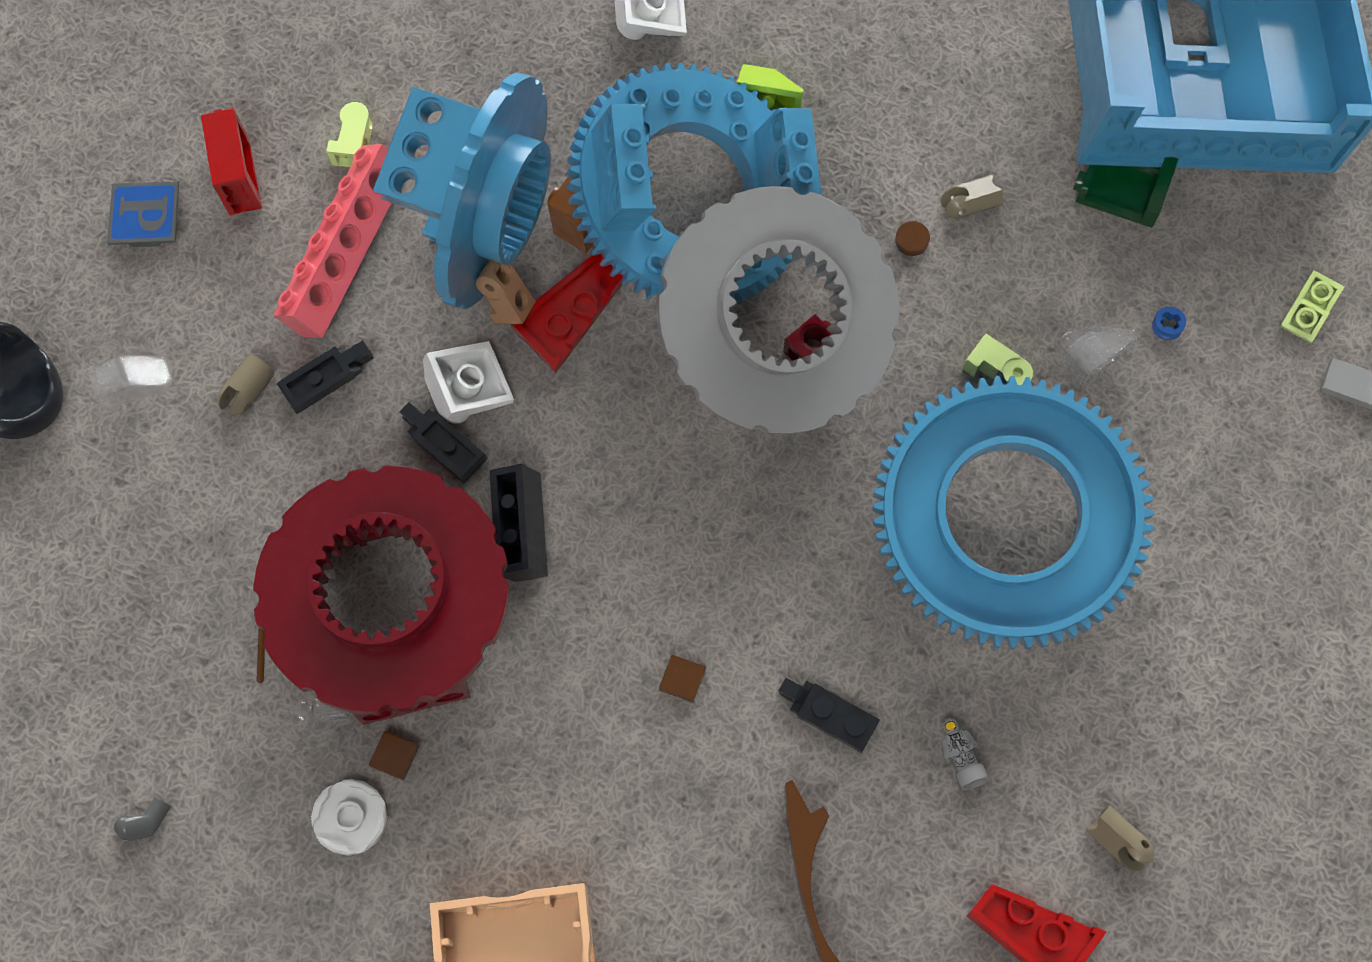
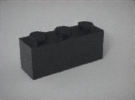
M522 463L489 470L492 521L498 533L496 544L503 547L508 562L504 578L517 582L548 577L541 474Z

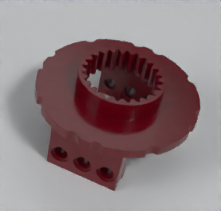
M391 465L383 466L376 472L368 471L365 468L349 471L344 479L338 481L326 480L299 498L282 516L283 524L278 531L271 532L258 560L253 584V591L259 597V603L254 608L255 621L257 626L265 631L263 645L279 670L301 691L315 692L316 699L319 702L341 711L351 712L363 725L471 698L467 679L484 661L483 652L485 648L495 644L505 621L510 593V584L504 578L505 569L508 567L507 557L503 547L496 544L498 533L481 506L460 487H447L444 484L443 478L421 469ZM389 536L395 538L403 536L405 540L412 538L418 548L422 547L432 566L430 573L435 580L429 584L434 595L426 596L424 599L428 606L427 610L418 609L416 611L418 617L416 622L408 619L404 621L405 630L403 631L392 627L388 637H385L381 631H377L373 639H371L366 631H361L357 635L351 627L345 628L330 612L331 608L324 599L328 596V592L322 585L329 582V578L324 573V570L334 568L333 563L330 561L331 557H341L343 555L341 548L352 547L357 544L363 547L367 546L369 541Z

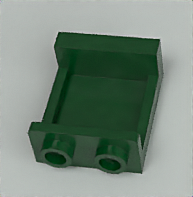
M1165 157L1161 167L1089 165L1086 172L1079 171L1073 190L1079 193L1075 202L1153 228L1160 215L1179 159Z

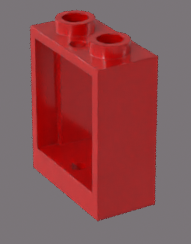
M217 109L211 113L201 115L212 185L229 216L262 209L250 140L235 109Z

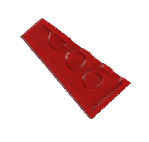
M602 254L591 255L539 297L523 324H510L511 328L555 374L622 286V274L619 273L612 277L610 273L613 266L611 264L603 267L600 265L603 259Z

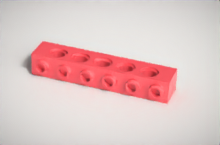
M383 144L362 145L355 152L352 159L353 163L347 175L339 182L338 192L332 203L325 209L324 219L317 232L310 238L308 242L309 247L302 261L294 268V276L288 288L278 299V307L273 316L303 337L323 338L391 205V202L381 198V194L373 191L388 149Z

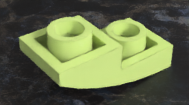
M1313 270L1280 327L1312 343L1343 291L1344 286Z

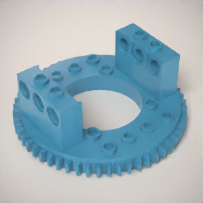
M666 63L661 71L657 65H653L648 73L642 68L635 76L629 73L624 81L618 79L613 88L609 86L602 95L597 97L593 103L594 105L589 107L585 113L587 116L584 115L578 124L580 127L573 135L576 140L572 142L569 148L574 153H571L567 159V163L572 166L566 172V176L574 180H571L566 188L569 191L575 192V194L568 201L569 204L578 205L572 216L582 218V222L577 226L578 231L588 232V235L583 240L584 243L593 242L595 244V248L591 252L592 255L602 254L603 259L600 265L603 267L611 264L613 266L610 273L612 277L619 273L622 274L621 284L623 286L631 281L634 283V293L637 294L641 289L646 290L647 300H650L654 295L661 294L664 289V283L660 278L663 267L659 261L670 253L680 236L665 229L659 220L651 216L652 212L656 209V205H652L650 180L653 178V171L649 170L646 147L649 141L660 135L672 132L697 134L711 140L729 155L739 171L744 191L769 186L791 187L800 195L813 192L822 196L812 109L778 108L777 110H770L767 107L768 101L766 99L760 101L757 98L758 92L756 90L751 93L746 90V83L743 82L741 85L734 83L733 76H730L729 79L723 78L722 71L719 70L715 75L711 74L709 67L706 66L702 71H698L696 64H692L689 69H685L683 63H678L675 69H672L670 64ZM778 254L770 259L763 258L744 271L745 275L743 278L735 282L739 288L729 296L735 299L737 304H740L747 297L750 299L758 291L762 292L769 284H772L779 278L777 274L780 275L786 271L787 267L785 264L793 261L792 255L789 254L784 258H779Z
M995 376L992 386H988L985 379L981 378L977 389H974L970 382H966L962 394L955 387H952L949 392L950 399H947L940 393L936 398L937 407L930 402H926L923 408L926 415L915 411L912 417L915 425L905 422L902 430L906 435L896 433L893 441L898 447L888 446L886 455L892 460L882 459L880 468L886 473L878 474L876 482L883 487L875 488L873 497L882 500L873 503L872 507L873 512L881 514V516L874 518L873 527L883 529L876 534L875 540L886 543L885 546L880 548V556L891 557L886 562L885 569L897 570V573L892 578V582L894 584L905 583L901 595L913 594L915 598L911 606L915 608L921 604L924 605L925 610L922 615L924 618L932 614L936 615V627H940L945 622L950 624L948 634L953 635L958 629L963 630V641L966 642L972 634L977 635L979 646H983L987 638L992 639L994 649H998L1004 640L1007 641L1009 650H1014L1018 641L1022 642L1025 650H1030L1034 639H1036L1041 648H1044L1048 645L1049 636L1056 644H1060L1063 641V631L1070 639H1073L1078 635L1077 626L1086 632L1092 628L1090 619L1097 624L1104 619L1101 610L1109 614L1113 612L1116 607L1112 600L1121 603L1126 598L1122 589L1130 591L1134 587L1135 583L1129 576L1138 577L1142 573V570L1135 563L1143 564L1148 558L1140 549H1148L1152 543L1143 535L1150 534L1154 530V526L1144 522L1154 516L1153 510L1144 508L1145 505L1151 503L1153 496L1142 493V491L1150 486V481L1139 480V476L1146 469L1145 466H1134L1133 464L1140 456L1138 452L1128 453L1126 451L1132 441L1130 439L1122 441L1118 439L1123 429L1118 427L1111 430L1108 427L1112 420L1110 415L1103 419L1097 417L1100 411L1098 405L1091 410L1087 409L1088 398L1084 397L1078 402L1074 401L1073 390H1070L1063 396L1060 394L1059 384H1056L1051 391L1046 390L1045 380L1042 379L1037 387H1032L1030 377H1026L1022 385H1017L1015 376H1010L1007 385H1003L1000 377ZM1003 450L1025 452L1046 461L1062 475L1074 496L1077 509V526L1074 530V539L1070 548L1059 561L1035 573L1007 575L980 566L970 559L958 546L951 534L946 518L947 491L955 475L967 463L981 455Z

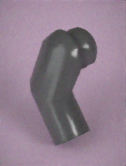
M154 797L144 814L119 817L114 824V830L121 839L128 841L150 837L156 832L171 806Z

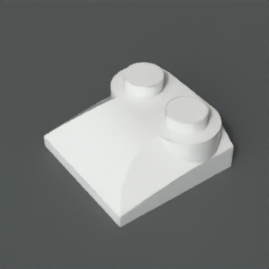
M615 0L617 28L622 35L629 39H641L645 34L685 36L687 33L684 0Z
M489 341L426 353L423 359L425 382L438 413L448 422L462 423L471 414L513 403V395Z

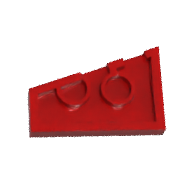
M994 884L988 887L967 914L970 920L1021 962H1085L1107 933V931L1095 926L1091 928L1074 921L1073 917L1060 912L1057 914L1038 906L1035 901Z

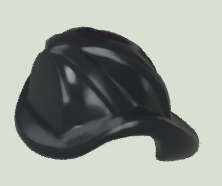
M0 322V438L23 439L40 433L54 422L62 407L63 387L59 373L47 354L20 328L6 322Z

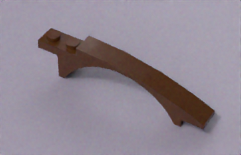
M793 780L785 783L784 788L786 821L799 895L820 962H840L822 934L815 915L811 895V869L815 847L829 815L824 807L810 813Z

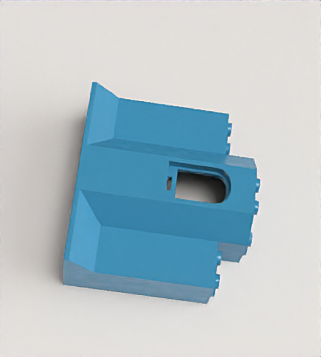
M1068 0L1083 104L1077 164L1161 167L1165 157H1175L1179 159L1176 168L1305 173L1336 172L1372 129V69L1357 0H1189L1199 5L1206 14L1211 46L1175 45L1173 43L1167 0ZM1188 55H1204L1205 61L1189 60Z

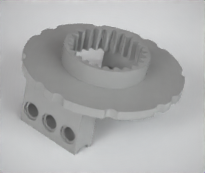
M769 186L754 188L734 194L727 204L717 202L702 213L701 222L697 224L691 223L677 239L670 253L659 261L663 267L660 278L664 283V289L657 296L656 301L658 332L665 356L670 357L675 362L676 369L674 374L683 387L692 388L696 394V401L723 421L746 430L760 427L766 434H776L777 436L823 427L827 425L828 419L831 416L842 417L851 412L856 407V400L859 396L869 395L882 378L889 365L896 344L892 338V332L899 325L897 286L891 267L884 264L881 259L882 248L874 236L866 235L861 229V221L844 207L817 193L797 194L791 187ZM778 254L779 258H784L791 254L792 260L795 262L804 257L805 267L817 266V278L825 276L827 281L823 286L824 289L833 290L834 293L828 299L829 303L835 304L837 307L836 310L830 312V317L835 319L836 323L828 326L827 330L831 335L822 339L823 346L812 351L813 354L791 362L787 359L775 362V358L772 356L762 360V351L760 350L751 353L749 351L751 342L749 340H739V336L743 332L742 329L732 326V323L738 318L737 314L729 312V308L736 304V300L729 296L739 288L735 282L743 278L745 275L744 271L763 258L770 259Z

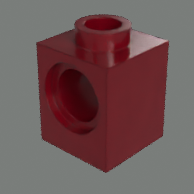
M814 314L784 339L783 352L792 361L813 354L812 351L823 346L822 339L831 335L827 328L832 324L827 320L822 321ZM814 339L819 341L821 345L810 347L805 342Z

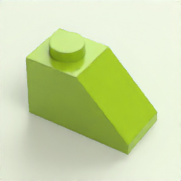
M747 64L742 65L737 84L746 83V90L750 93L756 90L758 92L757 98L760 101L766 99L768 101L767 107L770 110L801 108L803 89L776 69Z

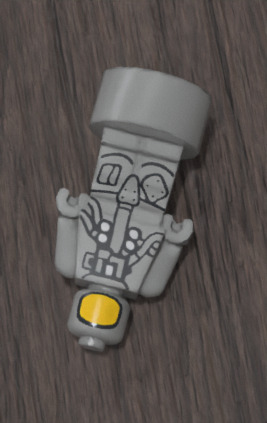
M946 719L943 723V728L947 735L942 740L944 758L946 761L949 758H954L959 771L956 774V778L961 790L967 791L985 784L990 778L984 765L978 764L972 752L974 748L979 749L978 743L973 739L968 730H959L955 719Z

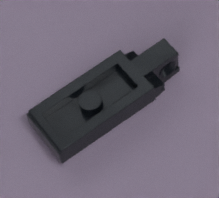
M363 340L349 349L346 346L337 349L335 346L280 380L277 385L295 413L299 414L356 378L362 372L360 366L374 357Z
M410 402L399 411L403 415L402 418L412 426L407 432L413 441L463 484L488 459L484 452L436 411L432 412L428 409L423 414Z
M785 678L778 690L782 697L793 702L790 711L795 713L797 718L860 753L864 751L880 721L877 717L823 687L808 681L802 687Z

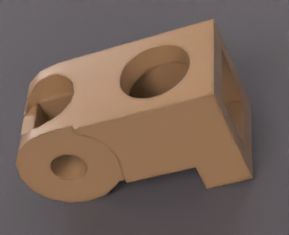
M490 259L488 260L476 279V286L482 294L487 296V300L493 308L489 314L495 324H523L535 304V300L511 264L504 265Z

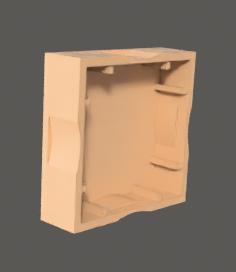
M585 883L534 889L510 897L481 896L430 903L435 962H595L588 891Z

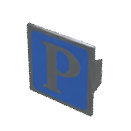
M179 181L113 183L107 244L151 247L159 246V243L175 242Z

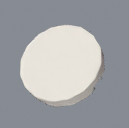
M353 779L343 780L323 790L314 803L311 815L312 827H314V833L320 844L333 853L347 856L363 853L374 846L384 833L388 818L386 804L379 792L366 782Z

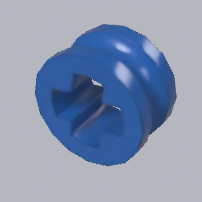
M1175 307L1160 309L1152 322L1154 333L1163 340L1176 339L1181 335L1186 326L1185 315ZM1164 317L1168 321L1173 319L1176 321L1174 330L1170 326L1165 328L1162 326Z

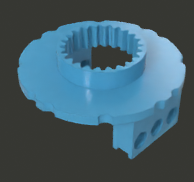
M514 73L506 77L501 82L499 89L493 90L481 109L413 86L373 188L375 193L382 195L381 198L383 200L429 216L421 234L428 236V240L437 244V253L434 258L436 290L438 295L442 296L443 303L456 308L468 309L483 298L484 294L476 286V279L489 259L504 265H509L516 260L533 232L544 202L551 167L550 148L546 142H543L547 130L546 94L542 93V83L535 80V77L524 73ZM435 111H442L441 117L436 123H428L430 114ZM420 146H429L425 156L418 159L414 157L416 150ZM415 179L414 188L408 193H402L403 184L407 180Z

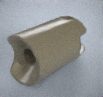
M990 175L948 188L941 197V205L946 208L945 211L949 217L961 218L1002 205L1004 201L1003 191L993 184L994 176Z
M247 355L220 389L217 398L219 407L225 409L236 393L239 392L232 403L231 414L233 416L241 415L247 411L274 376L273 370L258 357Z
M1111 805L1107 806L1099 815L1098 820L1086 829V832L1127 869L1141 871L1145 868L1146 863H1150L1154 859V847L1149 839Z

